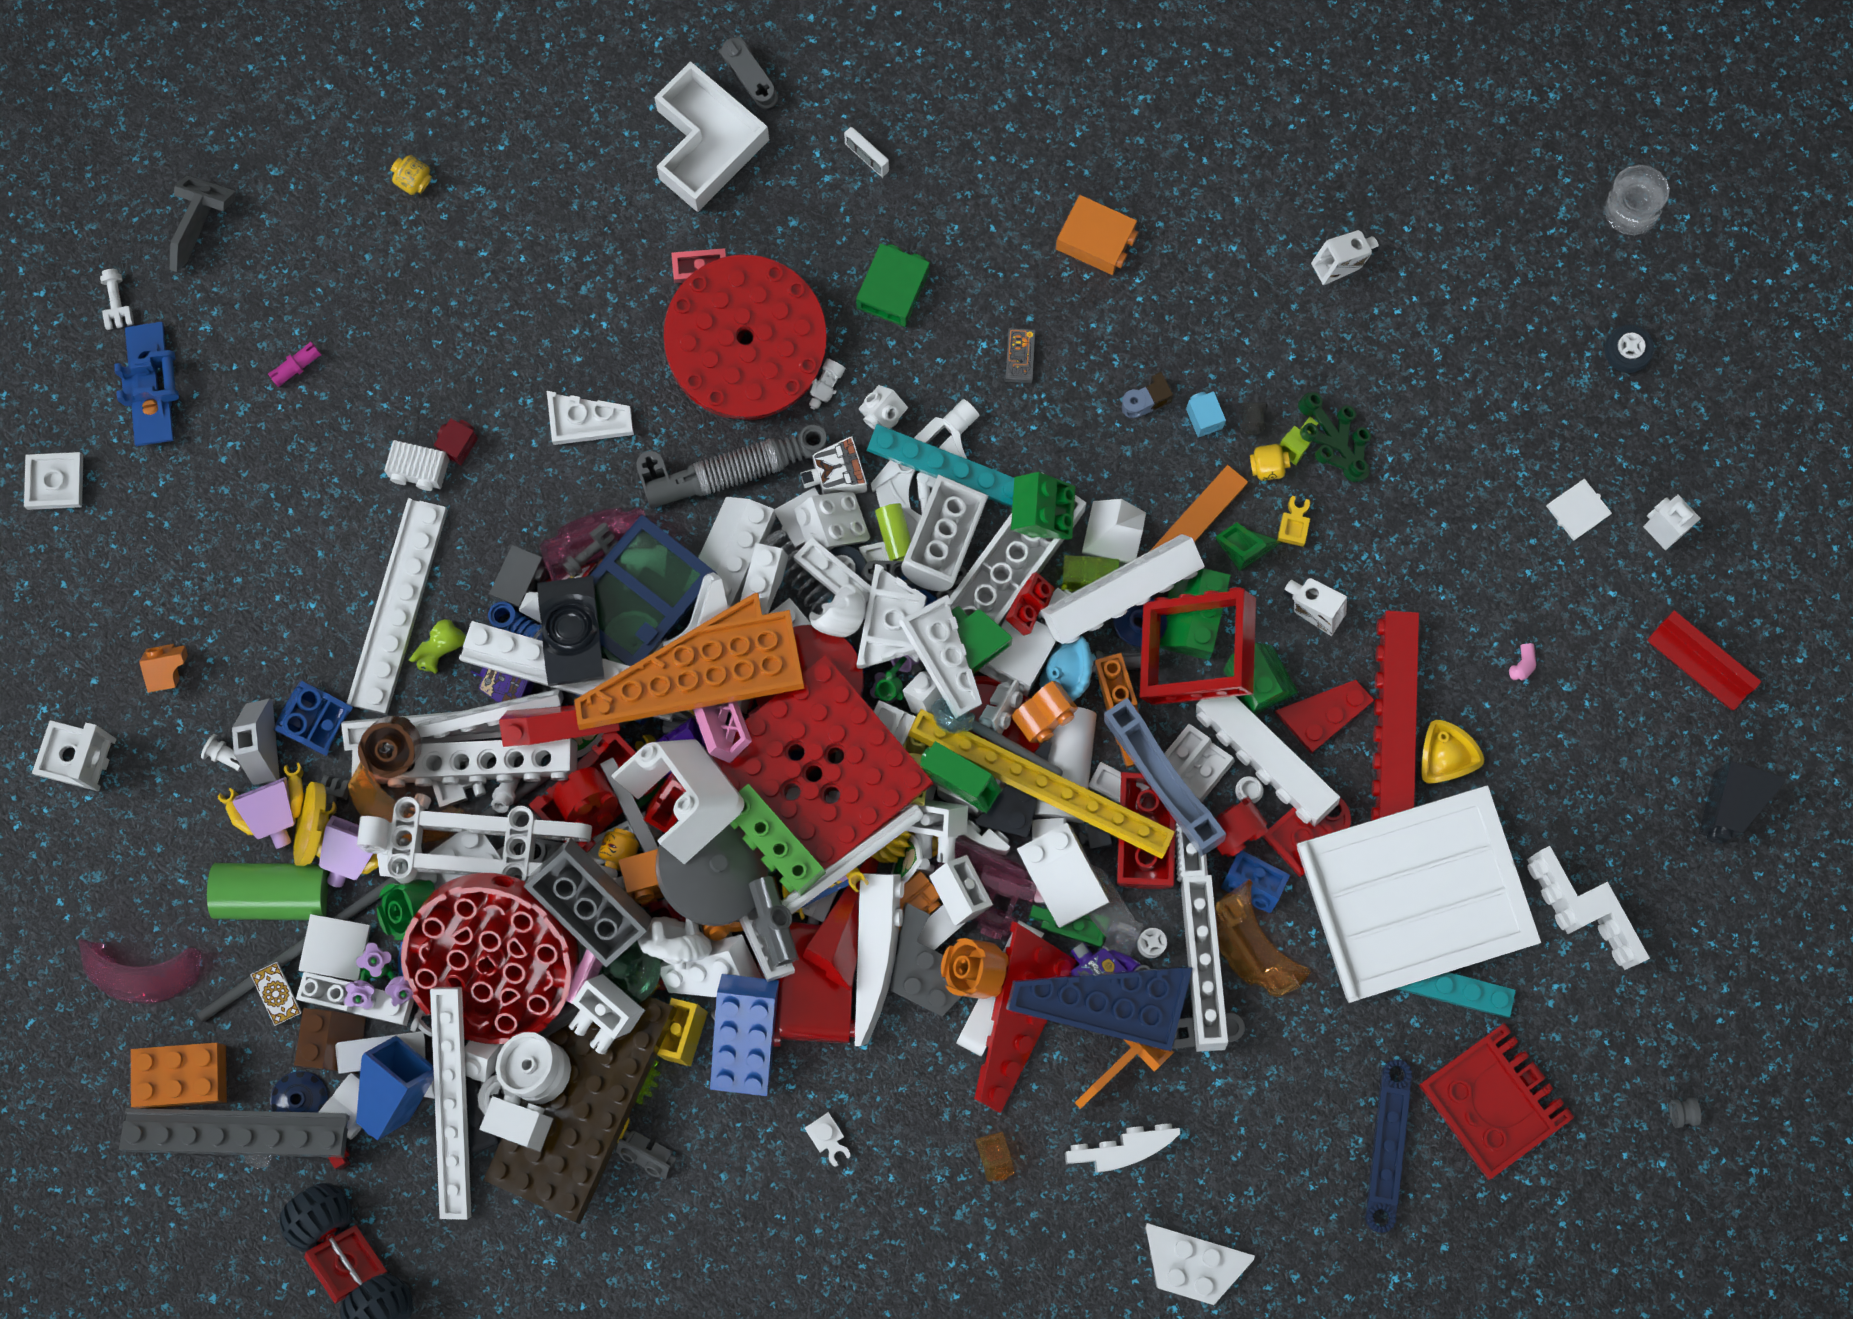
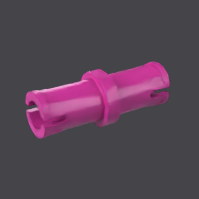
M310 341L309 344L293 356L291 354L286 357L287 360L269 372L268 375L280 387L296 373L300 375L304 371V367L322 354Z

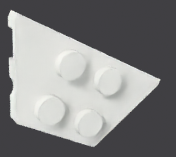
M875 564L857 659V668L860 669L915 653L916 651L899 621L925 607L926 604L925 595L916 589H911L907 586L906 582L898 577L895 578L878 564Z
M1148 1223L1145 1227L1156 1287L1214 1305L1255 1257L1248 1253Z

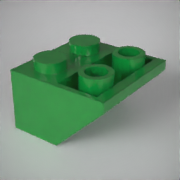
M1041 472L1014 477L1011 530L1029 537L1072 539L1076 486Z

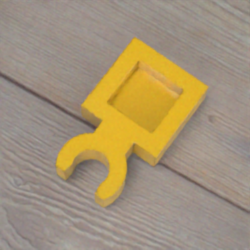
M1292 496L1288 503V509L1291 514L1283 513L1277 541L1303 547L1310 518L1303 517V515L1309 509L1310 500L1306 499L1304 507L1298 508L1294 504L1296 496Z

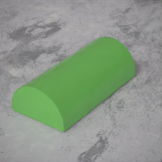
M214 863L210 869L207 884L209 914L212 919L309 920L310 914L326 917L329 871L321 868L319 864L298 866L286 863Z

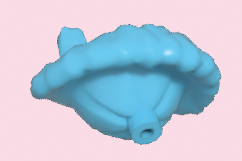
M1080 636L1077 641L1070 644L1059 643L1052 651L1040 676V688L1051 681L1059 682L1073 701L1086 691L1091 682L1093 662L1097 658L1094 654H1091L1089 643L1086 642L1083 636Z

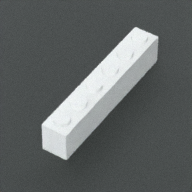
M1181 534L1042 609L1041 613L1053 639L1062 644H1070L1080 638V634L1101 628L1104 625V621L1123 616L1127 613L1128 608L1147 603L1151 599L1150 596L1158 592L1163 593L1171 590L1174 587V583L1182 579L1188 580L1198 574L1197 571L1205 566L1193 538Z
M1235 696L1200 700L1196 704L1197 719L1205 727L1211 726L1217 732L1216 737L1225 746L1230 745L1237 752V758L1244 765L1250 764L1257 771L1255 774L1260 781L1266 785L1270 783L1277 790L1275 793L1278 798L1285 804L1290 803L1297 810V816L1304 823L1308 824L1310 822L1315 827L1339 804L1340 796Z
M1211 875L1183 877L1181 896L1188 966L1193 968L1190 977L1196 1052L1225 1050L1228 1044L1212 877Z

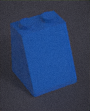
M394 1036L364 1052L361 1058L356 1123L376 1140L383 1138L410 1121L434 1080L433 1065L398 1036Z

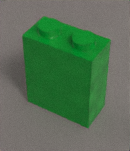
M880 243L856 298L857 309L906 327L930 272V262L921 255H910L902 252L895 245L889 244L886 246Z
M936 741L932 747H928L922 754L920 766L934 783L987 814L1001 792L1000 786L991 773Z

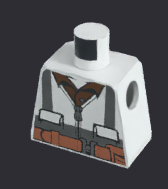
M852 437L846 438L812 455L815 469L800 473L804 488L820 484L823 495L846 491L853 492L854 494L867 492V483Z

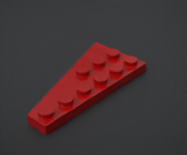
M1013 921L1010 932H1013L1010 947H1006L1005 951L1009 959L1001 993L995 998L991 1020L994 1021L991 1036H987L986 1046L988 1047L986 1062L981 1065L974 1098L999 1113L1002 1112L1047 1022L1045 1019L1006 1009L1013 981L1070 976L1077 963L1069 955Z

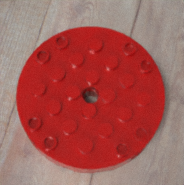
M732 255L714 260L693 272L678 288L671 300L665 318L664 347L667 362L676 382L684 393L697 405L724 418L757 420L786 410L809 390L813 380L816 379L824 358L826 324L821 306L808 284L793 270L766 257ZM743 332L750 333L753 338L752 342L748 345L740 344L737 339L739 334Z
M474 873L455 878L443 884L422 904L411 920L403 938L401 949L402 971L405 981H408L414 993L412 995L413 999L426 1015H431L430 989L434 987H462L464 1039L484 1044H505L513 1036L523 1032L539 1033L546 1028L547 1024L563 1008L570 993L575 968L579 964V949L576 937L524 887L525 881L515 877L497 873Z

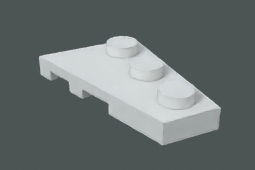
M547 391L553 445L634 435L630 406L600 400L596 402L581 399L578 396L570 395L569 397Z

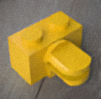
M671 998L670 1005L676 1007L677 1012L657 1055L664 1060L691 1067L708 1012L698 1004Z

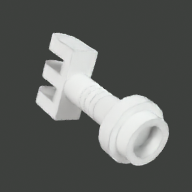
M117 269L102 271L100 281L101 284L107 285L111 309L102 311L106 330L113 329V318L117 328L123 327V316H125L128 326L134 325L131 307H122L118 283L123 281L122 275L119 274Z

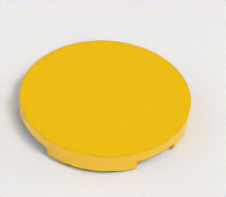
M310 782L304 793L302 811L297 819L294 837V863L298 866H306L312 863L319 846L323 813L320 811L325 812L326 789L322 783Z

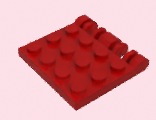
M1505 1022L1419 1084L1422 1091L1488 1180L1495 1177L1574 1118L1568 1107L1551 1119L1549 1118L1551 1113L1564 1104L1561 1098L1553 1100L1544 1109L1538 1103L1539 1099L1548 1095L1553 1089L1550 1083L1532 1095L1530 1089L1545 1079V1076L1534 1061L1517 1073L1513 1068L1528 1058L1529 1055L1526 1051L1518 1053L1509 1062L1502 1053L1513 1048L1518 1042L1515 1036L1499 1047L1495 1045L1511 1033Z

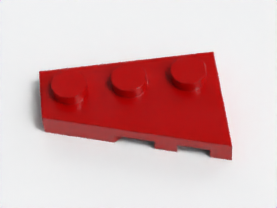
M1353 680L1276 710L1275 714L1312 754L1368 707L1374 699L1357 680Z

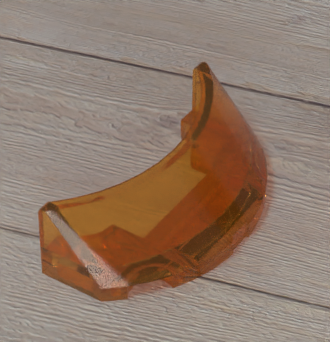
M360 761L348 783L349 793L358 813L361 816L384 818L392 823L394 807L397 801L380 787V784L374 778L373 772L365 769ZM449 805L440 812L462 814L464 810ZM407 807L403 813L404 818L412 817L416 810ZM423 829L422 843L447 838L451 832ZM405 834L401 837L408 838L409 841H412L411 834Z
M1248 879L1216 903L1218 946L1222 955L1229 962L1230 967L1251 986L1256 983L1267 989L1269 995L1279 997L1300 988L1311 971L1309 968L1287 958L1266 938L1254 915L1251 902L1253 883Z

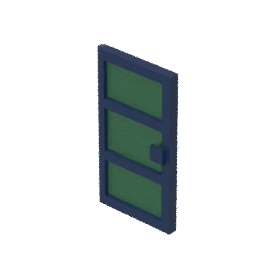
M642 514L590 575L594 578L602 658L627 666L636 664L651 655L697 601L704 576L713 572L717 574V572ZM542 633L537 637V640L543 641Z

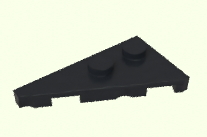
M1044 741L1035 751V754L1048 761L1052 742ZM1007 784L999 793L987 814L983 812L976 820L975 825L1028 838L1038 799Z

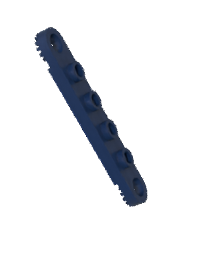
M1400 1059L1386 1063L1381 1074L1365 1215L1368 1227L1377 1233L1391 1230L1396 1222L1412 1078L1410 1066ZM1393 1066H1398L1404 1071V1079L1401 1082H1394L1389 1077L1390 1069ZM1378 1209L1384 1210L1388 1215V1222L1383 1227L1377 1226L1373 1221V1214Z

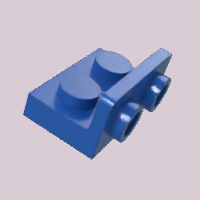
M1240 851L1237 853L1221 885V889L1254 905L1260 910L1271 913L1290 875L1244 851Z

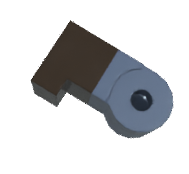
M1162 372L1152 376L1151 385L1140 390L1132 389L1124 394L1121 408L1125 416L1138 418L1172 402L1173 393Z

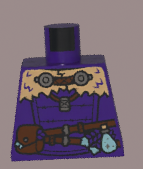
M472 664L471 673L482 677L479 690L498 703L529 696L535 684L532 681Z

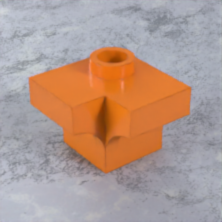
M174 644L146 649L139 663L148 693L176 687L180 679L177 667L184 664L188 657L185 645L175 647Z

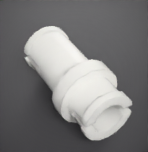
M513 778L511 783H500L499 787L494 790L491 806L495 811L500 813L508 811L509 806L515 800L514 792L521 778Z

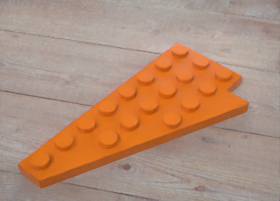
M758 592L753 593L575 699L579 730L804 689L790 610L762 615Z

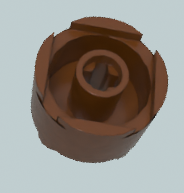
M398 716L383 717L373 723L363 733L358 745V756L364 768L369 772H373L382 778H394L406 772L420 756L421 737L409 719ZM388 743L389 745H393L394 750L392 748H386V744Z

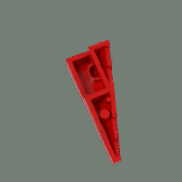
M870 856L859 869L860 873H876L879 861ZM860 881L856 883V888L859 892H855L848 885L806 947L803 955L805 959L827 971L826 977L847 990L852 985L858 958Z

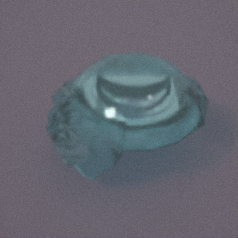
M943 697L937 699L931 705L934 721L941 730L957 734L973 728L975 720L973 713L968 712L955 719Z

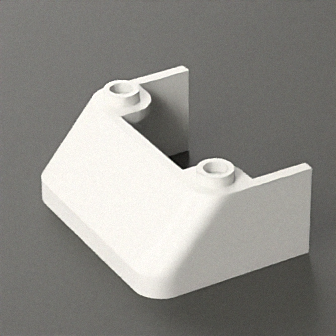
M697 740L651 742L644 745L611 776L639 799L670 770L686 792L678 798L674 805V814L679 821L657 841L679 861L686 864L740 815L744 808V799L705 747Z

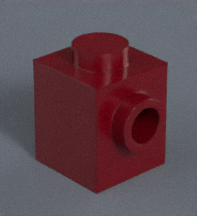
M450 418L447 424H443L437 433L438 439L434 443V447L436 450L446 452L451 461L462 465L478 438L471 424L464 420L457 422Z

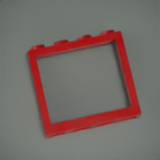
M1234 587L1230 588L1228 592L1206 591L1204 595L1197 596L1181 594L1179 598L1174 599L1158 597L1152 602L1143 604L1140 698L1151 705L1253 694L1256 598L1244 588ZM1236 606L1234 676L1158 685L1161 615Z

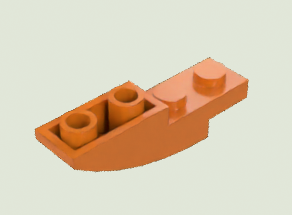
M1118 653L1095 660L1096 671L1107 711L1128 698L1139 713L1138 703L1122 654ZM1116 739L1126 769L1136 766Z

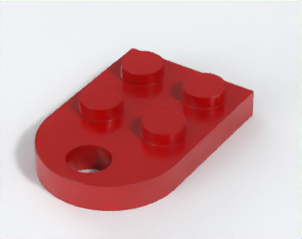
M1340 798L1337 805L1340 810L1339 816L1329 817L1327 815L1314 827L1310 822L1308 824L1304 823L1297 816V810L1293 807L1269 828V831L1262 837L1295 873L1301 877L1305 871L1296 844L1350 828V811L1344 800Z

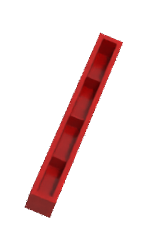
M1386 610L1381 619L1377 620L1376 634L1381 635L1380 645L1376 647L1375 658L1377 662H1380V672H1376L1375 688H1379V699H1375L1374 715H1378V726H1374L1373 741L1378 742L1377 753L1373 754L1372 760L1373 769H1377V778L1372 782V796L1376 797V807H1372L1371 821L1414 808L1419 613Z

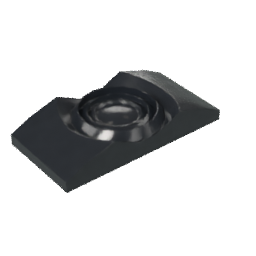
M593 576L537 583L543 654L548 687L605 679Z

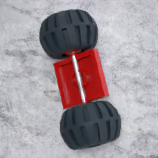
M319 1183L300 1192L285 1205L279 1218L282 1235L293 1248L306 1252L304 1258L333 1302L336 1304L344 1299L340 1307V1319H409L413 1312V1298L409 1287L400 1278L387 1273V1270L356 1225L347 1229L352 1220V1207L347 1195L340 1188L330 1183Z

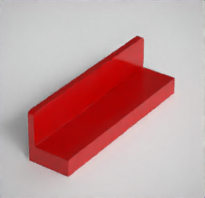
M1675 610L1664 619L1648 638V642L1730 710H1735L1743 699L1762 682Z

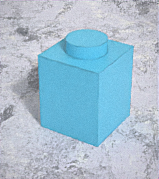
M1214 391L1208 394L1200 392L1190 398L1191 400L1188 401L1186 410L1197 437L1199 438L1223 429L1226 419Z

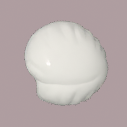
M852 584L843 585L837 591L832 602L821 605L823 608L821 615L813 612L810 613L811 625L816 630L831 636L847 637L852 635L861 626L865 614V598L862 591Z

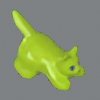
M444 619L438 621L430 631V640L422 642L409 660L411 662L417 661V668L419 670L432 671L436 674L438 672L437 664L439 658L463 646L466 635L459 628L455 627L451 620Z

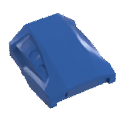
M300 681L278 717L273 730L327 756L328 750L341 727V723L346 719L353 707L328 693Z

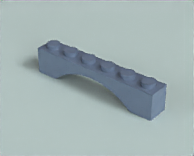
M1124 699L1104 713L1105 724L1202 857L1223 843L1226 833L1211 812L1200 802L1176 772L1129 699Z

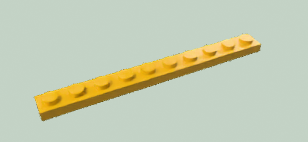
M920 709L909 730L908 736L930 747L936 741L991 773L994 778L1161 859L1165 855L1175 831L923 709Z

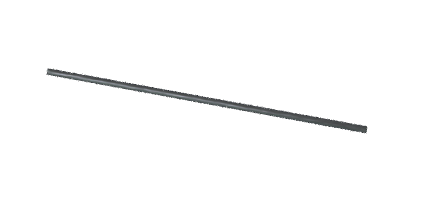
M631 721L620 722V727H624ZM541 777V781L525 782L519 786L514 792L515 800L513 804L551 777ZM491 806L480 815L496 817L500 812L495 811ZM454 832L424 854L430 853L458 832ZM390 877L333 918L345 921L350 920L380 899V892L386 885L399 882ZM305 938L261 969L276 962L282 968L302 954ZM249 976L198 1012L197 1016L204 1023L255 987L252 977Z

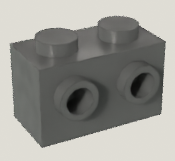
M512 545L489 593L492 600L497 603H510L515 610L519 611L526 593L534 592L537 582L541 583L546 575L547 568L543 558Z

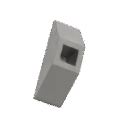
M273 699L245 704L232 727L234 756L251 783L256 786L280 779L276 732L273 730L275 727Z

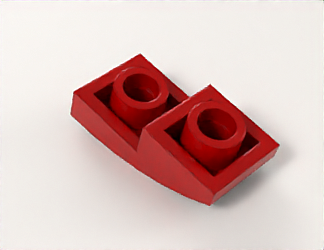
M1037 572L1033 573L1016 596L1005 620L1023 636L1030 634L1039 612L1048 607L1055 588Z

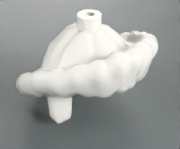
M665 916L661 918L653 917L647 932L638 939L643 953L674 965L675 971L686 969V962L702 960L712 951L711 942L699 931L698 923L687 918L686 923L675 918Z

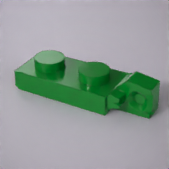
M1033 905L1029 914L1030 919L1042 922L1041 928L1047 930V932L1082 943L1085 942L1099 948L1103 945L1109 924L1108 919L1087 914L1059 928L1048 907L1044 909Z

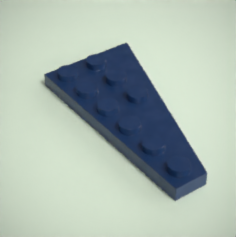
M1188 966L1014 980L1006 1009L1171 1051L1193 968Z

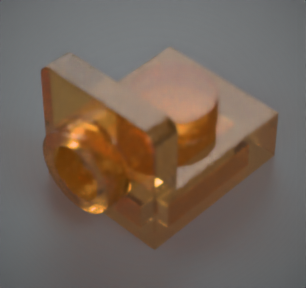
M1003 1131L975 1139L988 1182L993 1180L1002 1181L1015 1173Z

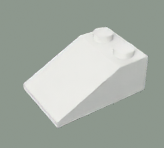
M1068 823L1017 848L1033 882L1059 928L1110 903L1073 828Z

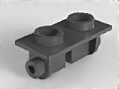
M626 1130L623 1138L618 1141L616 1153L624 1161L636 1163L644 1167L648 1174L666 1179L669 1168L674 1165L677 1159L673 1155V1151L658 1143H655L651 1151L646 1148L651 1141L650 1139L634 1130L632 1132Z

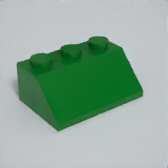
M1202 568L1197 571L1198 574L1188 580L1182 579L1174 583V587L1169 590L1167 598H1179L1181 594L1204 595L1206 591L1227 592L1231 575ZM1223 608L1166 615L1167 627L1160 639V648L1209 660L1213 653Z

